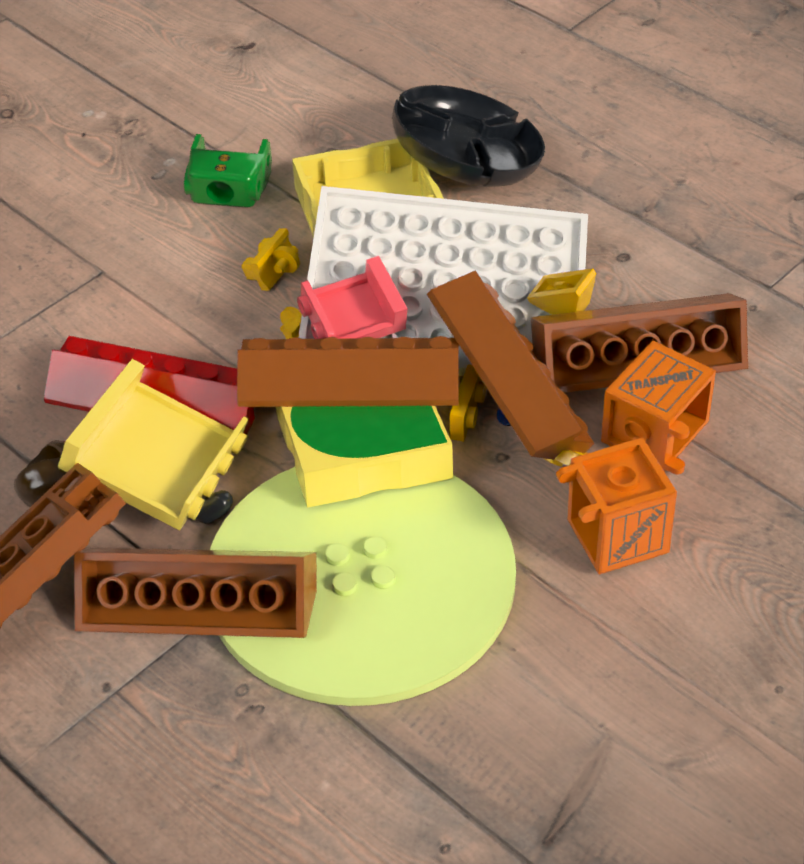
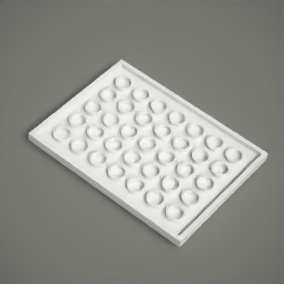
M321 186L307 280L314 290L365 273L366 260L379 256L408 308L406 329L381 338H434L438 336L454 338L426 294L435 287L476 270L482 281L491 285L499 295L497 299L503 308L513 315L516 320L515 326L521 335L525 336L532 343L531 317L551 314L531 304L527 296L544 275L585 269L588 214ZM302 316L299 331V338L314 339L311 332L312 323L308 316ZM459 346V376H464L467 365L472 364Z

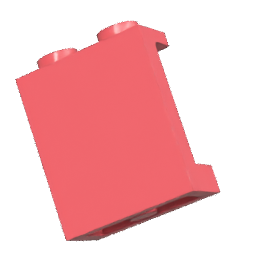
M379 256L366 260L365 273L314 290L308 280L301 282V296L297 297V303L302 316H308L312 323L311 332L314 339H325L328 337L338 339L381 338L406 329L408 308Z

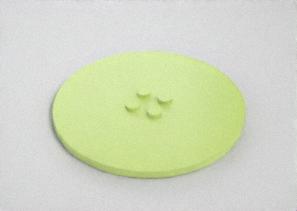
M293 467L262 483L240 501L222 523L210 547V550L316 552L317 592L305 638L218 636L236 660L259 679L288 694L325 704L366 706L392 703L429 692L453 680L477 662L495 642L508 619L515 595V554L504 523L482 495L454 475L452 479L403 489L380 490L358 498L307 508L296 475V468Z

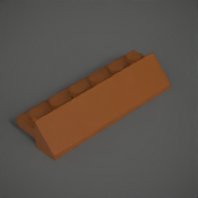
M476 270L435 287L426 294L531 457L554 460L563 450L586 453L595 444L587 433L588 427L586 423L575 415L569 406L567 395L556 387L550 378V370L538 360L532 351V343L525 336L521 335L515 326V318L509 311L503 308L497 299L499 297L497 291L491 285L484 283Z
M444 336L434 338L363 337L338 339L328 337L325 339H301L294 337L289 339H243L242 347L238 349L237 355L238 407L458 406L459 344L455 338Z
M76 463L0 536V629L2 623L14 611L28 604L32 594L43 583L57 576L61 566L73 554L79 553L86 548L90 538L102 526H106L114 521L119 510L126 504L117 492L101 483L93 472L79 463Z

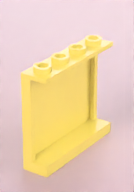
M132 359L66 440L58 468L68 472L76 463L81 464L93 472L101 483L117 492L127 504L180 531L188 518L195 520L205 501L202 497L206 496L209 498L214 492L220 479L217 477L218 473L223 476L227 473L234 459V456L231 454L235 453L238 455L241 452L248 438V435L243 433L248 418L243 417L235 430L220 424L141 383L140 379L145 365Z

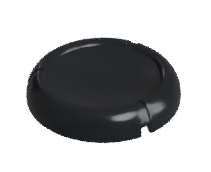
M424 85L404 91L400 94L399 100L396 99L392 123L399 143L420 164L446 178L469 185H483V187L512 185L530 176L538 168L545 153L544 140L540 132L528 119H523L520 123H517L516 119L519 112L481 93L453 86Z

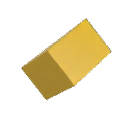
M591 268L544 275L527 296V299L531 304L551 315L584 311L590 303L597 273Z

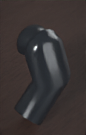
M220 490L212 493L209 498H204V504L195 521L210 524L225 515L233 505L232 495L226 490Z

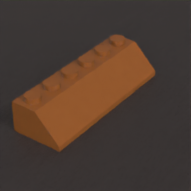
M730 293L531 317L533 352L538 360L548 367L551 372L550 378L556 387L564 393L609 387L652 341L658 342L716 370V373L748 369L747 300Z
M130 548L85 549L74 554L75 631L305 638L317 592L316 552Z

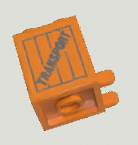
M652 341L605 390L601 442L611 447L643 437L664 472L667 470L673 474H682L685 470V462L677 457L709 422L716 370L658 342Z
M643 437L571 458V465L562 467L556 472V477L560 483L569 482L567 520L599 575L670 552L677 491Z

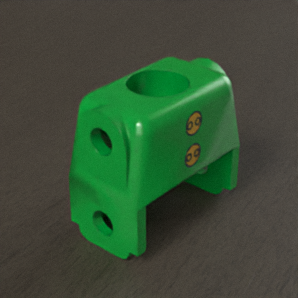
M196 134L190 149L189 163L184 177L186 195H190L192 201L198 204L252 207L260 199L270 178L272 166L270 142H268V139H263L258 154L206 150L204 137H202V134Z

